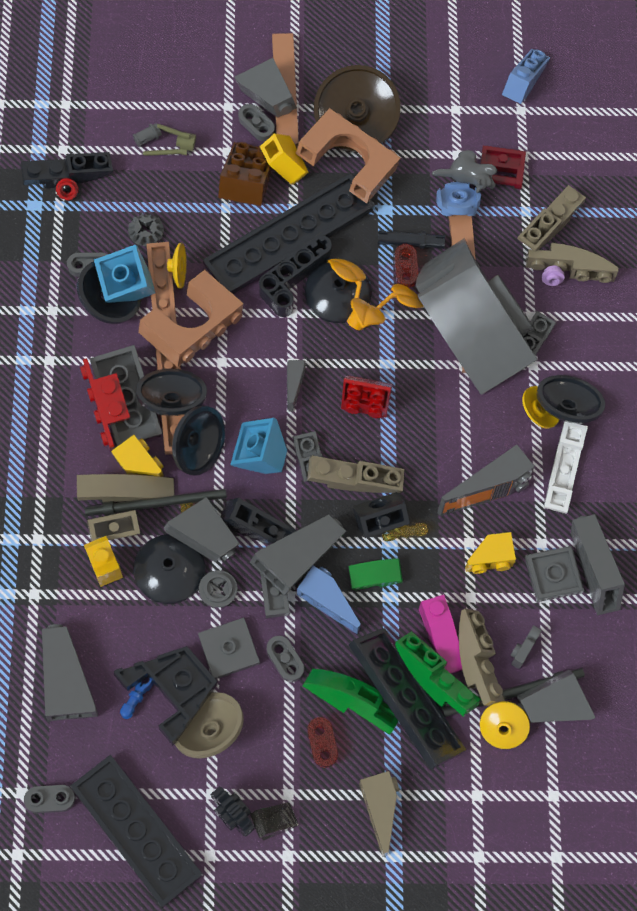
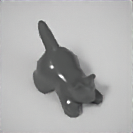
M465 150L459 153L458 158L454 160L450 169H437L432 172V175L452 177L457 182L473 184L476 186V193H479L480 190L485 188L493 189L496 187L495 182L492 180V175L497 172V169L492 164H478L476 154L471 150Z

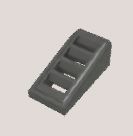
M288 360L287 362L288 412H293L305 374V360Z

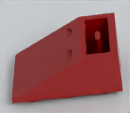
M347 375L343 382L341 409L351 414L364 413L372 418H386L393 384Z

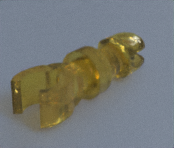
M416 523L415 526L404 525L386 531L390 533L382 534V538L388 542L400 536L402 538H408L409 535L425 536L428 533V528L425 523Z

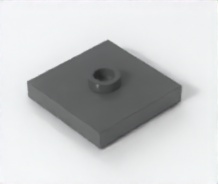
M572 546L525 555L536 602L584 592Z
M244 618L198 633L209 669L215 679L260 664Z

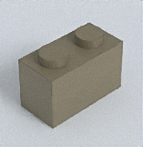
M136 510L87 520L91 542L107 536L108 540L140 534Z

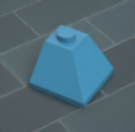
M137 245L94 259L105 302L136 301L156 293L150 271Z
M268 418L243 422L230 465L263 474L282 472L287 448L277 419Z

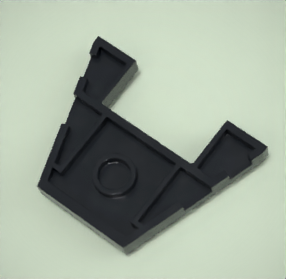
M187 646L158 655L156 659L147 662L140 661L134 663L132 667L126 669L119 668L114 671V676L127 691L149 677L177 710L175 714L158 725L159 730L172 746L178 741L217 686V680Z

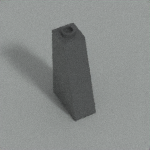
M595 514L573 519L571 536L596 614L602 615L620 610L625 584Z
M327 515L257 551L250 563L282 594L286 595L312 566L341 539L346 530L340 521Z
M61 624L49 625L48 628L42 629L45 716L47 720L57 721L98 717L96 705L67 627H63Z

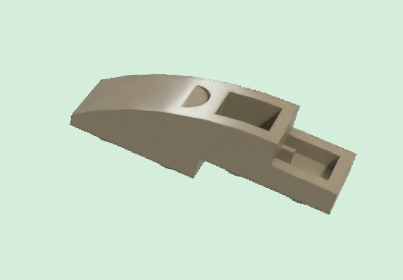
M568 185L547 209L544 208L517 239L533 251L539 250L570 221L571 216L585 202L586 197Z
M551 243L549 251H533L529 249L526 257V268L543 270L549 266H558L563 272L566 270L570 271V279L578 281L597 280L601 283L614 282L618 273V267L603 257L590 251L564 244Z
M311 456L309 458L307 481L327 484L328 488L340 490L401 493L403 491L404 469L359 461L356 464Z
M463 609L459 622V651L468 688L478 689L484 706L505 701L502 695L503 690L494 674V667L489 661V658L496 653L493 648L492 638L488 635L484 625V617L479 611Z

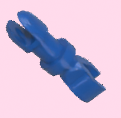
M151 679L147 684L143 685L141 681L135 686V690L129 693V700L126 704L124 703L120 710V714L124 719H129L133 716L138 702L141 703L144 699L143 694L152 688L154 683Z

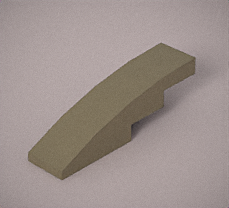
M127 474L77 475L78 501L102 499L103 502H122L174 496V478Z

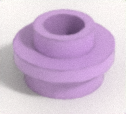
M549 266L545 268L542 274V281L550 286L561 284L565 278L564 272L558 266Z

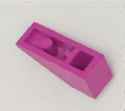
M444 594L421 601L419 612L433 650L447 661L445 669L449 673L453 674L462 671L459 640Z

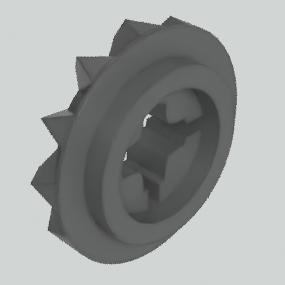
M141 213L140 216L133 217L132 222L129 223L128 233L134 243L140 246H147L149 243L160 241L164 233V227L159 217L153 216L152 213L150 215ZM141 225L145 227L150 225V232L146 230L142 232Z
M211 571L201 579L199 595L204 604L212 608H224L226 605L231 604L236 597L237 583L234 577L225 571ZM212 584L217 587L224 585L222 590L225 596L219 593L212 596L214 592Z

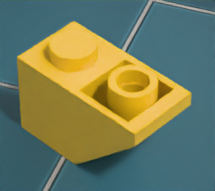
M274 133L260 146L268 164L291 185H294L309 173L302 158L296 154L297 148L291 136Z
M133 435L111 451L127 475L164 476L161 470L164 466L156 456L152 458L147 451L150 448L142 438L138 440Z
M511 532L487 535L468 559L465 567L466 572L472 571L473 574L485 573L488 569L506 571L513 567L516 557Z

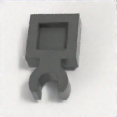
M533 625L523 644L517 643L511 654L514 657L512 666L520 670L540 635L541 629Z

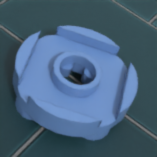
M447 183L444 189H438L436 203L441 209V213L445 216H473L480 206V191L476 193V187L473 190L469 188L470 184Z

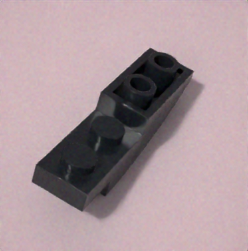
M110 152L66 154L65 159L21 161L20 165L24 185L44 184L45 188H56L57 183L63 178L73 179L77 184L113 173Z

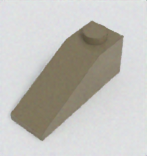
M389 771L361 779L359 783L382 857L387 856L389 853L397 798L396 792L399 791L396 777H391Z

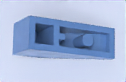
M313 565L298 586L297 596L358 634L361 624L334 578L331 577V573L322 567L318 569Z

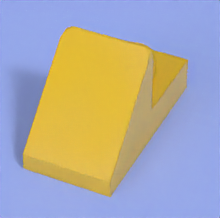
M107 536L84 545L100 587L123 578Z

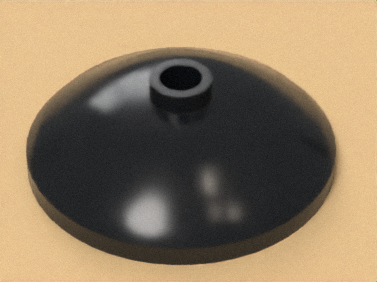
M95 262L85 266L78 276L77 294L86 311L94 318L109 324H121L130 320L139 310L141 299L108 303L102 299L104 296Z
M324 263L314 269L306 281V303L310 310L322 320L331 323H346L353 311L351 300L355 298L357 284L342 279L332 269L330 263ZM365 274L366 279L361 281L362 286L359 299L370 304L372 287L369 278ZM336 283H341L342 286H341V287H337L335 284H336Z
M160 369L150 372L140 379L136 387V396L140 404L153 413L164 416H181L205 402L207 387L199 376L189 371Z
M554 375L543 379L538 385L536 395L539 403L550 415L569 423L583 424L597 420L604 412V397L593 385L582 379L567 375Z
M204 405L194 407L177 424L172 439V453L177 467L182 472L193 476L201 475L212 468L218 460L224 446L225 425L222 416L216 409Z
M169 534L160 535L145 543L137 553L133 566L134 578L140 591L152 601L161 604L180 603L192 597L199 590L200 581L205 576L204 557ZM171 561L173 564L171 567H165L164 563Z

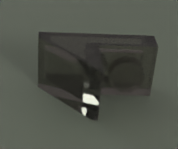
M289 802L259 809L250 814L258 836L262 840H268L299 826Z

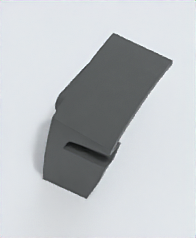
M465 238L424 264L416 280V288L420 292L418 298L481 395L538 360L523 338L525 334L534 329L531 322L499 275L490 280L487 279L473 257Z

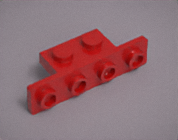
M86 358L83 359L84 366L80 367L84 380H89L91 388L87 389L90 402L95 401L98 410H94L97 424L102 423L104 432L100 433L104 446L109 445L111 451L115 447L108 425L128 420L130 415L117 373L93 379L89 362Z

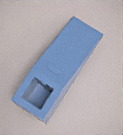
M531 49L510 73L502 95L521 104L531 92L551 57L546 56L540 50Z

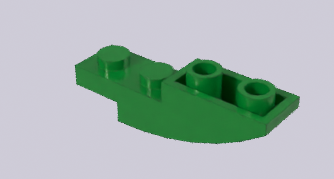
M412 631L396 641L395 646L413 677L441 707L448 703L464 717L479 705L481 699L445 669L447 661Z
M312 669L303 684L304 688L342 713L349 708L389 735L398 723L389 706L383 702L380 692L360 680L333 671Z

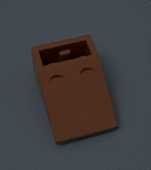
M245 142L233 143L220 174L218 198L262 206L272 167L268 164L260 147L249 145Z

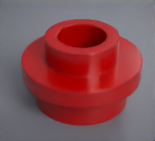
M63 178L56 185V193L63 200H72L78 193V185L73 179ZM68 185L71 187V191L66 192L63 190V187Z

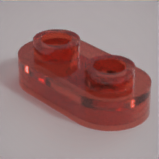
M402 244L396 248L394 253L395 279L397 284L411 288L416 284L418 277L417 252L413 246ZM403 256H406V257H408L409 259H408V260H403L402 257H403ZM408 276L410 279L405 280L403 277Z
M314 718L310 721L307 729L313 760L319 767L329 768L335 764L338 757L333 728L326 718ZM317 728H323L324 734L317 735L315 733V730ZM322 752H328L330 754V757L324 760L321 758L320 754Z

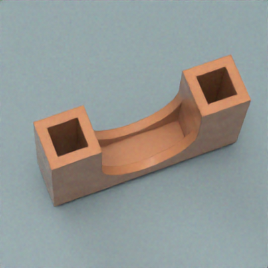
M330 108L299 141L296 152L298 156L314 166L333 147L346 146L356 150L364 159L365 166L353 179L349 191L365 203L371 200L396 171L401 158L394 151L380 144L377 139L370 137L358 126L353 125L344 119L341 114L334 112Z
M205 270L189 281L187 296L207 313L209 320L205 324L195 328L179 326L157 307L140 319L138 333L177 367L184 362H189L198 350H204L216 336L220 337L229 325L236 324L242 317L244 303Z

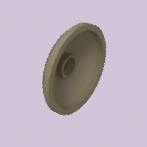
M218 692L211 693L175 743V746L182 754L192 758H207L221 753L237 739L241 732L244 717L240 705L230 695Z

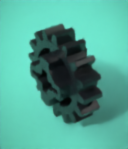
M219 786L210 794L214 803L218 806L214 809L215 813L230 831L236 828L238 832L247 837L255 830V826L248 818L251 814L250 809L235 792L230 796L227 791Z

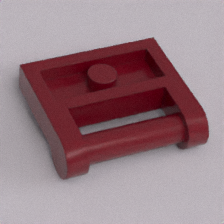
M483 145L480 164H492L496 167L497 171L516 174V178L492 175V180L495 184L515 186V189L522 188L526 151Z

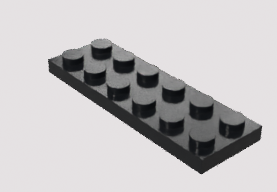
M385 627L354 639L349 644L354 655L430 770L461 755L467 750L434 700L413 677L402 660L394 640Z
M111 754L70 785L162 908L203 876Z

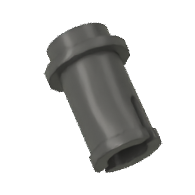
M150 123L149 127L132 136L137 146L141 147V145L153 139L158 140L162 133L157 128L156 123L153 125Z

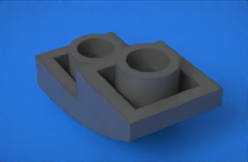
M536 311L530 321L534 329L523 336L535 356L556 325L554 320Z
M316 431L292 437L304 482L308 478L309 458L311 456L322 457Z

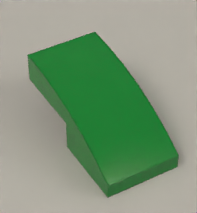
M398 558L349 566L351 585L355 591L374 586L381 588L403 582L400 560Z

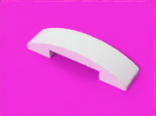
M564 422L548 484L544 508L567 514L588 426Z

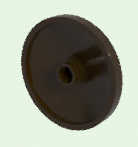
M351 65L336 70L320 85L314 100V117L316 122L330 108L334 112L341 114L344 119L353 125L358 126L370 137L377 139L382 145L392 136L400 119L401 105L396 87L384 73L370 66ZM336 147L346 152L358 153L356 150L350 147Z

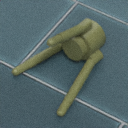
M157 124V128L177 135L176 146L180 147V149L143 151L142 154H182L187 156L188 151L193 152L196 134L181 132Z

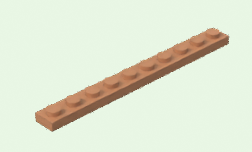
M169 242L147 244L148 266L156 292L151 295L152 310L157 307L177 324L172 272L167 270V261L171 259ZM156 349L158 370L181 369V365L177 367ZM162 415L165 455L173 454V434L177 424L184 415Z

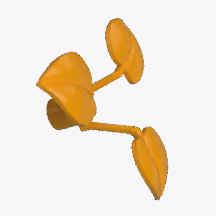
M330 259L327 262L331 264L332 269L342 279L357 284L355 298L351 300L353 311L347 320V323L356 330H363V328L370 325L383 324L386 318L380 309L392 298H397L401 304L408 307L424 308L418 295L409 287L401 284H394L391 287L394 293L387 296L377 307L372 306L359 299L362 286L361 281H364L366 276L357 265L343 259Z

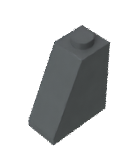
M274 58L235 76L241 91L276 117L289 114L297 108Z
M207 497L168 521L164 527L166 533L215 563L220 559L224 561L230 559L236 554L234 550L239 545V542Z
M570 670L517 696L520 702L517 705L525 711L530 722L592 720L596 718L574 673Z

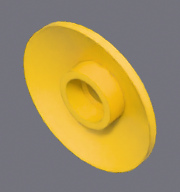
M178 243L173 259H168L167 270L172 272L178 288H183L186 275V251L183 243Z
M531 386L524 391L522 397L527 415L536 425L542 428L549 429L554 427L559 419L550 415L539 403L536 395L538 386Z
M506 701L497 702L488 706L482 713L480 719L481 734L494 747L500 749L515 748L525 741L529 733L530 723L528 716L521 707L514 703ZM506 726L509 730L503 732L500 730V727Z

